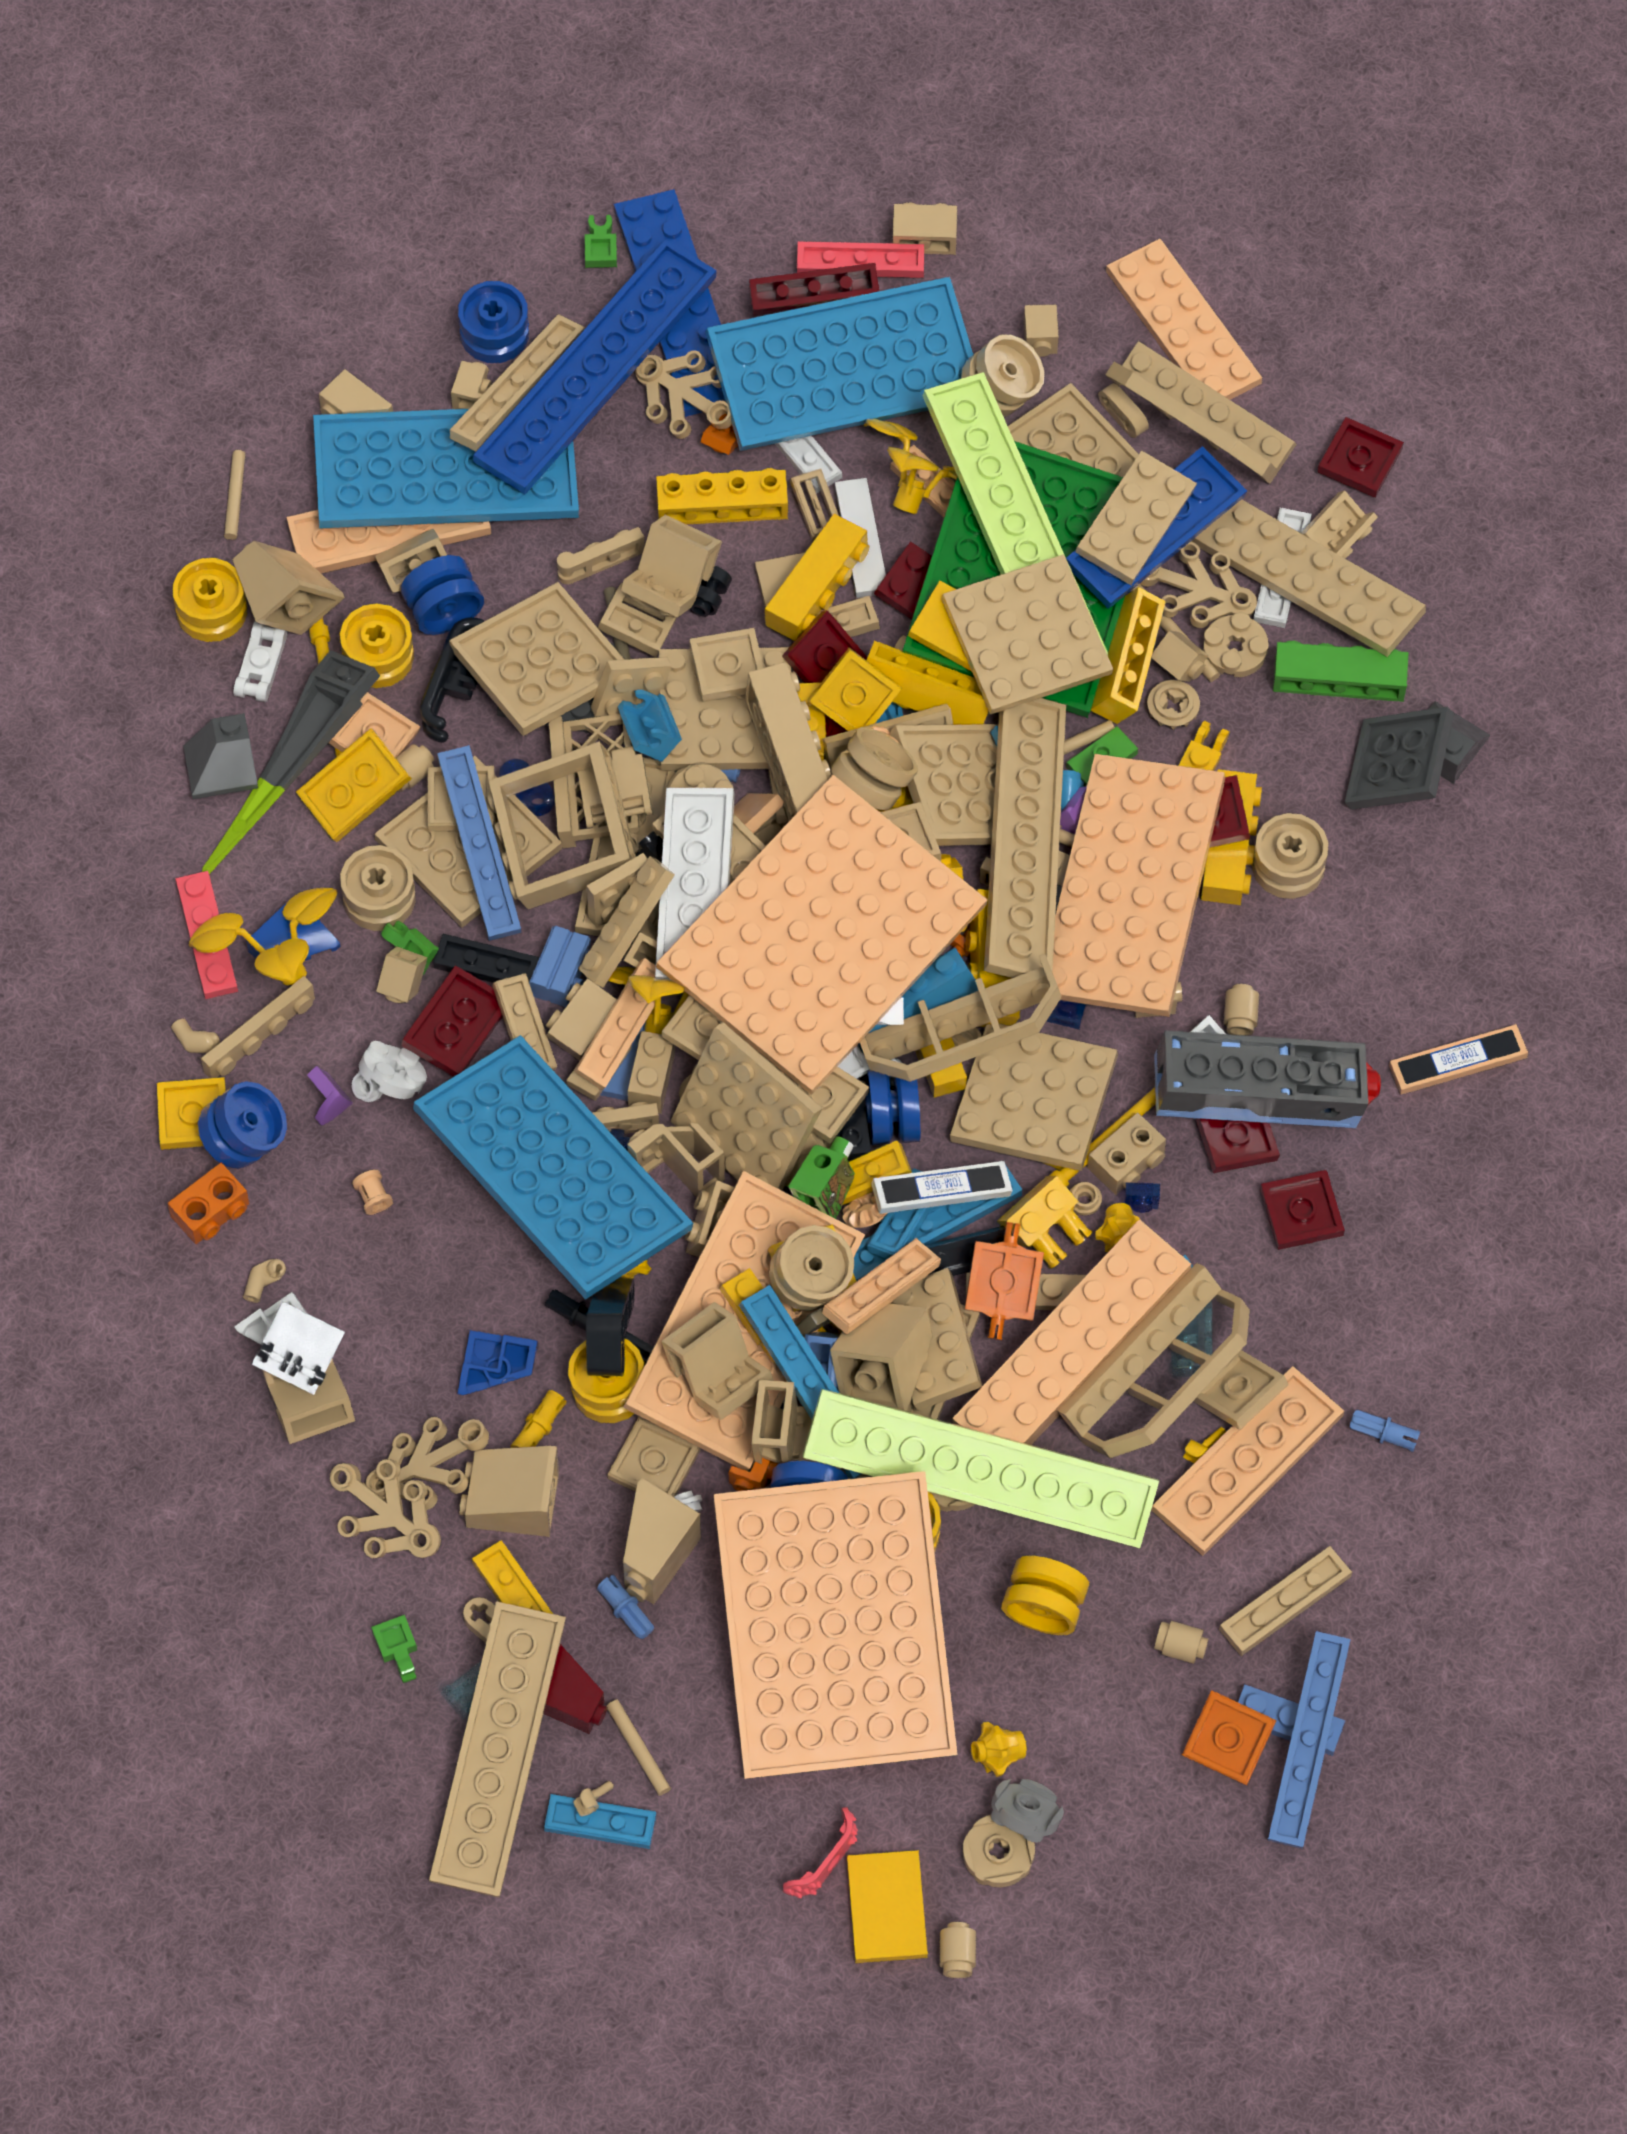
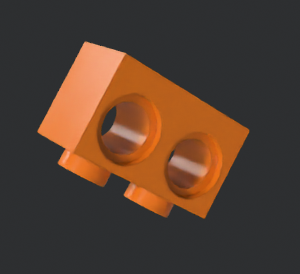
M221 1162L167 1204L170 1217L195 1244H198L203 1239L209 1240L219 1232L220 1226L229 1219L235 1220L246 1211L249 1199L247 1190ZM228 1192L232 1194L228 1199L225 1200L216 1198L220 1193ZM194 1213L205 1214L202 1219H190V1216Z

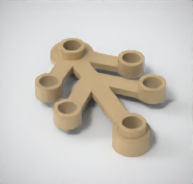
M696 350L688 352L685 356L664 361L657 355H648L635 370L639 382L646 385L648 398L646 415L653 423L660 424L668 416L667 409L661 404L660 385L668 389L672 418L669 428L678 439H684L691 433V425L685 419L683 400L707 414V419L715 428L726 429L732 425L731 413L727 402L719 400L713 403L693 390V388L709 384L721 388L720 381L714 380L717 375L715 366L709 371L697 373L704 369L706 361L701 353ZM699 358L697 364L691 365L693 359ZM656 368L654 373L648 375L651 369ZM685 368L697 373L680 378H674L668 374ZM661 409L659 415L653 416L655 410ZM727 414L725 419L719 421L721 415ZM685 424L682 431L676 432L679 425Z
M1189 542L1180 550L1179 558L1187 564L1195 579L1160 566L1140 583L1142 586L1150 587L1160 581L1189 591V593L1178 597L1166 595L1162 598L1166 601L1165 604L1171 603L1175 606L1174 609H1168L1164 606L1162 615L1166 617H1174L1178 611L1209 599L1220 602V604L1211 608L1202 605L1193 608L1190 622L1197 628H1204L1213 620L1226 615H1234L1238 612H1244L1250 616L1254 613L1257 606L1256 596L1249 589L1238 585L1229 569L1230 557L1222 552L1215 553L1212 556L1210 569L1213 573L1219 575L1226 590L1214 586L1199 559L1200 548L1194 542ZM1191 550L1195 555L1189 556L1184 551ZM1222 561L1225 566L1220 567L1215 562ZM1236 599H1242L1246 601V603L1240 604L1236 601ZM1202 614L1206 619L1200 620L1195 615Z
M431 1417L423 1425L424 1432L417 1447L415 1441L407 1433H401L394 1438L392 1443L393 1449L388 1459L395 1460L401 1465L404 1457L412 1455L408 1465L400 1468L398 1476L401 1498L406 1499L403 1494V1487L405 1485L403 1483L412 1478L446 1485L455 1494L463 1492L468 1486V1479L461 1470L454 1469L448 1471L436 1468L435 1466L467 1449L471 1451L484 1449L488 1444L489 1432L479 1420H468L459 1428L457 1439L430 1453L434 1442L441 1440L447 1433V1427L438 1417ZM435 1426H439L436 1431L431 1432ZM408 1442L407 1446L400 1448L402 1444ZM389 1463L384 1468V1472L388 1477L393 1472V1468ZM376 1470L368 1475L366 1486L387 1502L384 1480L380 1479ZM460 1478L457 1484L452 1485L454 1480ZM412 1486L411 1494L413 1497L418 1496L419 1488ZM426 1486V1495H430L425 1500L426 1510H429L436 1505L438 1498L432 1488Z
M392 1459L382 1460L376 1468L378 1477L384 1480L387 1502L361 1482V1473L355 1465L342 1463L332 1469L330 1482L336 1490L350 1491L379 1514L363 1518L355 1516L341 1518L338 1522V1531L342 1536L355 1537L360 1532L395 1527L405 1535L388 1540L382 1537L369 1538L364 1544V1551L368 1557L381 1558L386 1553L409 1550L416 1557L426 1558L438 1551L441 1537L437 1528L428 1523L425 1503L427 1487L420 1480L408 1481L403 1487L404 1497L411 1501L412 1522L403 1514L398 1479L400 1465L397 1461ZM388 1463L393 1468V1472L389 1477L384 1472V1468ZM341 1471H344L347 1475V1480L344 1484L340 1483L338 1479ZM414 1484L419 1487L417 1497H413L411 1494V1487ZM348 1520L354 1524V1529L351 1533L347 1532L345 1528ZM420 1534H424L426 1537V1544L423 1547L418 1543V1536ZM375 1541L380 1544V1551L377 1554L372 1551V1544Z

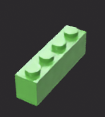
M1298 641L1277 642L1273 692L1404 702L1407 688L1408 652L1394 649L1386 657L1374 649H1367L1363 646H1352L1349 648L1336 647L1328 643L1311 645L1301 644Z

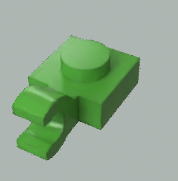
M396 921L394 926L387 923L381 933L382 937L395 947L397 946L428 957L423 975L439 950L416 928L409 930L400 921Z
M405 1615L372 1626V1633L384 1663L395 1660L403 1683L417 1679L409 1654L418 1650Z

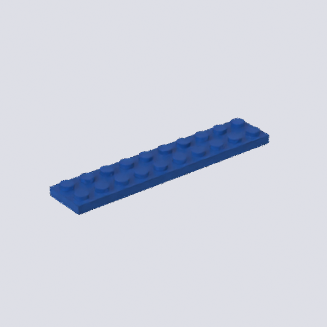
M664 239L474 453L473 462L525 495L715 280L716 270L667 239Z

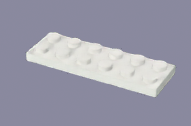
M666 788L662 864L672 871L675 876L660 898L656 963L730 885L735 796L733 788ZM656 968L655 978L671 980Z

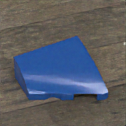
M286 904L251 935L265 950L274 948L275 945H280L282 942L291 939L290 922L292 920H286L283 916V909ZM320 920L309 925L298 924L297 937L298 939L305 940L309 946V953L305 961L311 959V955L331 949L333 952L341 947L340 942ZM246 940L248 952L257 958L260 953Z
M470 1330L458 1395H468L531 1376L538 1341Z

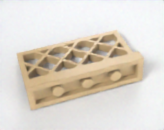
M620 714L563 722L562 716H559L549 722L552 758L574 751L573 748L577 750L591 745L598 739L610 746L607 749L610 756H612V750L624 748L621 746L623 742L625 748L632 746ZM623 724V732L615 741L603 734L610 726ZM587 730L592 735L581 746L573 740L572 731ZM578 772L553 780L557 831L563 848L576 847V841L610 836L608 826H605L607 821L599 822L593 828L580 829L579 822L585 817L583 801L577 797V793L581 790L579 781L576 783V777L579 778ZM578 805H579L580 807H582V809H581L579 812H578ZM638 814L632 815L631 822L628 823L630 833L640 832Z

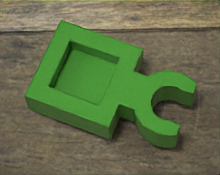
M590 215L588 226L591 234H585V268L617 267L616 234H610L613 229L611 215H606V223L602 226L596 225L594 215Z

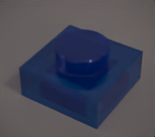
M1059 1000L1047 1022L1080 1030L1087 1004Z
M1126 1182L1124 1203L1128 1204L1133 1211L1146 1213L1152 1209H1158L1160 1184Z

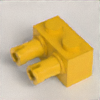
M1046 1176L997 1220L1000 1226L1005 1228L1006 1222L1013 1223L1011 1236L1014 1224H1021L1017 1244L1022 1247L1033 1246L1036 1251L1044 1252L1043 1259L1050 1269L1060 1263L1058 1260H1063L1067 1256L1066 1252L1048 1234L1049 1228L1053 1224L1058 1223L1075 1246L1085 1241L1084 1237L1088 1238L1092 1234V1231L1086 1227L1073 1211L1074 1206L1079 1201L1058 1176Z

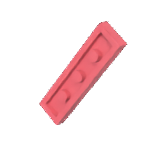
M798 241L797 273L875 263L877 277L924 278V244Z
M208 871L176 878L190 939L204 922L219 915ZM227 947L213 953H203L193 948L205 999L238 992Z

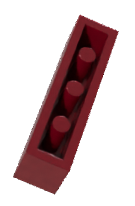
M875 263L749 279V296L753 318L879 292Z

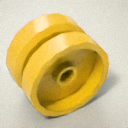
M202 558L187 564L178 572L173 583V600L176 607L177 620L183 631L194 639L213 642L222 641L233 636L243 626L247 617V600L234 566L227 561L217 558Z
M376 603L364 605L354 610L344 620L340 631L342 655L376 669L380 677L372 687H388L403 680L411 670L414 660L410 623L403 613L392 606Z
M625 1339L624 1376H588L586 1340L575 1349L571 1356L568 1377L577 1408L587 1418L600 1423H617L629 1419L635 1414L623 1407L644 1368V1362L639 1349L628 1339Z
M1022 1556L1017 1559L1011 1575V1582L1014 1585L1007 1588L1001 1609L1005 1615L1022 1626L1046 1634L1069 1635L1073 1633L1080 1616V1610L1077 1606L1084 1603L1090 1582L1085 1575L1069 1565L1046 1557Z

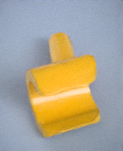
M1223 1427L1218 1428L1202 1444L1191 1439L1185 1448L1183 1458L1195 1463L1226 1433V1430Z

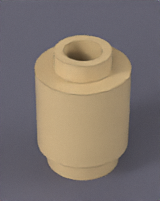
M412 744L397 757V760L412 777L398 791L403 792L406 788L410 790L428 775V767H434L432 764L434 757L425 746L421 745L418 747Z
M1236 984L1232 989L1226 991L1224 1025L1227 1026V1032L1231 1035H1252L1254 1028L1257 1026L1259 993L1253 990L1252 986Z
M1171 1621L1170 1624L1161 1622L1154 1649L1162 1651L1164 1656L1195 1664L1196 1657L1204 1658L1209 1639L1202 1637L1204 1632L1202 1629Z
M951 1922L947 1925V1928L940 1931V1967L943 1968V1975L946 1977L967 1978L972 1976V1969L976 1967V1931L969 1928L967 1923Z

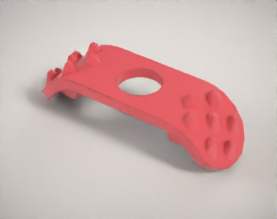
M847 1807L841 1808L844 1823L839 1830L842 1834L839 1842L815 1873L808 1871L799 1880L785 1882L783 1884L784 1893L800 1899L805 1895H816V1890L822 1887V1883L848 1851L851 1844L857 1842L855 1835H857L858 1829L853 1822L856 1821V1818Z

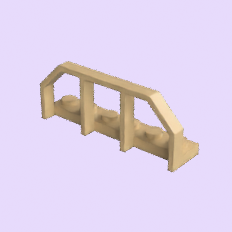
M1139 341L1123 365L1113 362L1105 374L1113 383L1129 388L1152 403L1168 419L1175 418L1197 432L1216 450L1221 448L1235 457L1269 484L1297 445L1284 434Z
M1045 953L1039 955L1043 967L985 988L982 978L976 979L975 982L979 991L928 1010L925 1001L921 1000L918 1002L921 1013L904 1019V1025H888L868 1033L862 1039L860 1045L870 1070L911 1082L1039 1033L1062 997ZM1039 1003L1029 1019L1003 1029L1000 1028L997 1019ZM991 1022L994 1029L993 1033L943 1051L940 1041ZM931 1044L934 1045L937 1053L909 1065L892 1061L894 1058Z
M1196 1263L1057 1411L1084 1445L1109 1458L1153 1444L1247 1344L1250 1309L1241 1298L1222 1290L1205 1266ZM1215 1297L1218 1302L1234 1309L1231 1335L1212 1355H1209L1176 1339V1337ZM1168 1346L1172 1351L1201 1365L1170 1400L1134 1383ZM1126 1390L1131 1396L1159 1409L1156 1415L1143 1428L1107 1441H1103L1088 1433L1091 1427Z

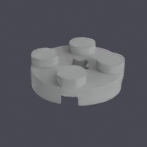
M1011 1779L1002 1781L997 1786L991 1801L993 1809L991 1819L996 1824L1006 1826L1012 1831L1022 1834L1028 1841L1035 1843L1041 1842L1044 1836L1051 1835L1058 1829L1064 1810L1062 1806L1059 1809L1056 1804L1058 1797L1050 1789L1028 1779H1021L1020 1784H1010Z

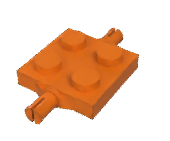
M1006 1222L1004 1242L991 1244L975 1241L964 1310L980 1312L991 1318L987 1337L990 1339H994L997 1326L995 1340H1002L1005 1320L1015 1318L1033 1321L1044 1252L1027 1250L1017 1244L1021 1226L1018 1223L1014 1224L1011 1236L1013 1223Z

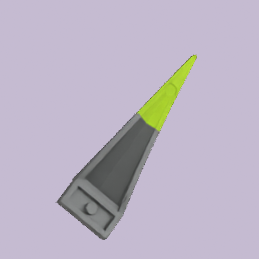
M332 650L329 651L310 674L288 725L257 781L258 788L252 790L230 828L203 866L202 872L208 871L210 874L359 710L363 705L360 700L380 677L374 667Z

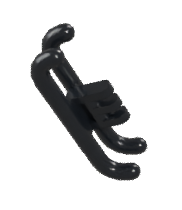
M468 617L461 619L453 625L421 700L419 711L423 730L430 739L444 743L449 737L448 733L442 730L446 727V720L443 717L437 716L445 695L463 700H471L473 692L470 689H475L477 685L476 679L459 662V659L454 654L449 640L484 622L481 618Z

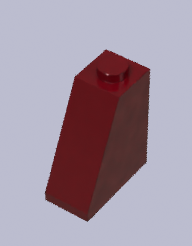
M560 1644L544 1715L590 1734L594 1724L600 1726L606 1715L608 1707L604 1705V1692Z

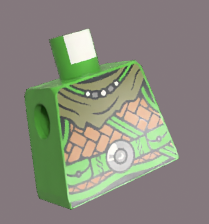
M835 1137L829 1149L820 1145L813 1146L788 1186L793 1196L836 1219L854 1180L855 1173L847 1160L854 1147L853 1144L842 1137Z

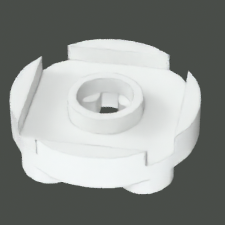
M372 1041L359 1062V1071L362 1077L368 1083L372 1079L380 1085L378 1091L390 1097L399 1099L412 1098L415 1092L420 1093L427 1079L426 1071L418 1061L419 1056L406 1048L400 1049L380 1041Z

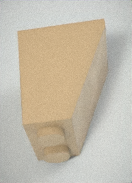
M253 541L246 545L232 559L257 623L302 635L345 598L343 592L300 554Z
M889 1303L849 1334L842 1332L830 1349L839 1393L907 1411L932 1339L927 1308Z
M538 1446L476 1450L473 1462H467L465 1476L468 1479V1483H470L468 1495L462 1494L460 1502V1515L465 1516L466 1527L550 1537L559 1476L557 1447Z
M643 1478L637 1483L624 1554V1584L630 1596H635L640 1602L647 1600L654 1605L701 1539L700 1513Z

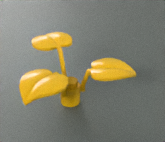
M878 419L866 420L864 427L871 426L882 433L898 437L904 445L903 449L890 446L887 449L890 457L901 472L898 483L899 489L893 506L903 511L917 514L922 498H929L932 489L942 478H957L954 467L943 466V470H940L930 484L924 488L925 481L915 477L917 469L938 471L939 467L931 461L909 452L910 439L917 441L918 436L908 428L897 423Z
M314 888L293 896L283 909L284 918L292 920L290 922L291 939L282 942L280 945H275L274 948L265 950L245 929L240 928L243 924V918L236 913H224L210 918L195 931L188 945L199 952L213 953L231 945L237 935L243 936L260 953L254 963L259 973L269 978L280 980L284 985H293L303 976L306 977L307 971L303 962L309 953L307 942L297 937V926L299 923L309 925L321 918L334 902L338 892L333 888Z
M616 967L608 981L624 985L629 982L648 1004L655 1000L654 1008L645 1021L644 1031L662 1034V1030L689 997V994L684 991L685 987L672 980L657 979L645 975L631 976L636 969L635 967ZM683 993L673 1013L671 1012V1006L661 1004V997Z

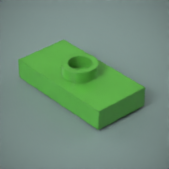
M1117 726L1070 759L1066 764V768L1081 773V780L1084 781V787H1086L1095 754L1132 759L1138 754V748Z

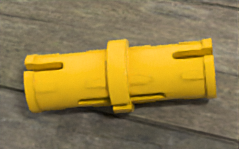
M548 1390L534 1413H529L526 1417V1424L510 1445L511 1448L536 1447L544 1435H549L552 1430V1423L567 1404L564 1397L553 1390Z

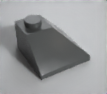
M1435 701L1429 709L1444 706ZM1454 713L1440 776L1454 784L1488 740L1490 734Z
M245 713L211 719L183 745L193 799L258 788Z

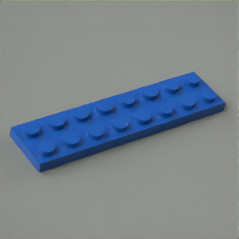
M675 189L614 204V212L635 272L664 239H667L698 259ZM709 288L701 294L659 342L664 360L685 356L693 350L700 352L705 358L706 364L704 369L697 373L709 371L715 366L705 332L708 327L721 325ZM699 358L693 359L691 365L697 364ZM685 368L669 374L674 378H680L697 373ZM718 374L715 376L714 380H719ZM712 384L693 388L694 391L713 403L719 400L725 401L722 388L714 387ZM683 400L685 417L703 413Z

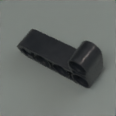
M618 1278L593 1294L586 1319L588 1376H624L625 1334L634 1308V1278Z

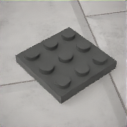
M1447 706L1364 719L1345 804L1353 810L1436 798L1454 717L1451 709Z

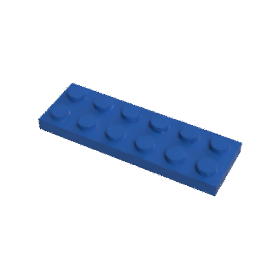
M1203 446L1174 469L1196 482L1197 485L1132 585L1095 565L1075 551L1066 557L1072 573L1108 609L1245 497L1247 490Z

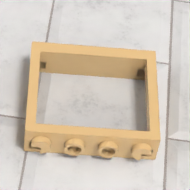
M600 741L489 781L491 793L488 794V801L492 811L497 813L499 821L495 823V830L499 840L504 842L506 851L502 852V858L506 869L511 871L513 881L509 882L513 898L515 900L519 899L527 909L585 890L590 883L636 857L611 756ZM593 766L615 854L528 884L507 797Z

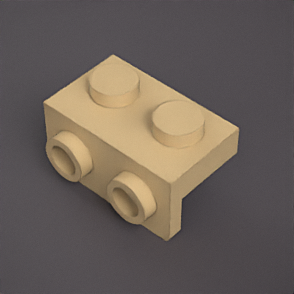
M1344 490L1334 496L1301 534L1341 557L1347 558L1353 551L1351 546L1372 531L1371 524L1378 516L1374 512L1365 514Z

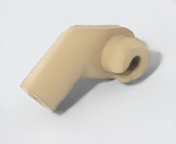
M179 1019L171 1026V1029L187 1052L208 1053L220 1043L219 1036L216 1033L193 1031L186 1019Z
M270 1259L253 1267L249 1274L243 1298L254 1303L260 1302L263 1288L279 1280L285 1274L286 1266L284 1262L280 1259Z

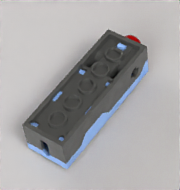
M1165 1030L1154 1054L1156 1116L1356 1128L1367 1106L1379 1096L1381 1087L1380 1074L1366 1062L1365 1043Z

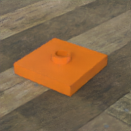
M1211 1690L1182 1755L1242 1784L1248 1785L1277 1720Z

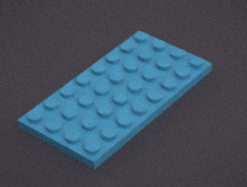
M950 277L708 327L705 332L725 402H727L731 413V422L740 451L863 425L867 419L886 420L928 411L922 396L924 390L961 379L962 368L973 355Z
M469 409L313 415L319 528L579 518L574 443L572 441L524 495L474 463L473 455L476 451L450 439V429Z
M521 1035L414 1101L413 1110L585 1300L692 1230L693 1222Z

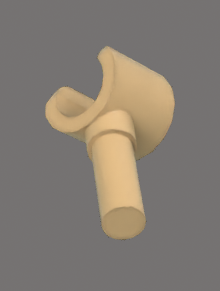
M608 1781L592 1791L589 1788L584 1789L580 1797L573 1801L579 1815L583 1817L595 1812L599 1808L596 1799L613 1789V1783Z

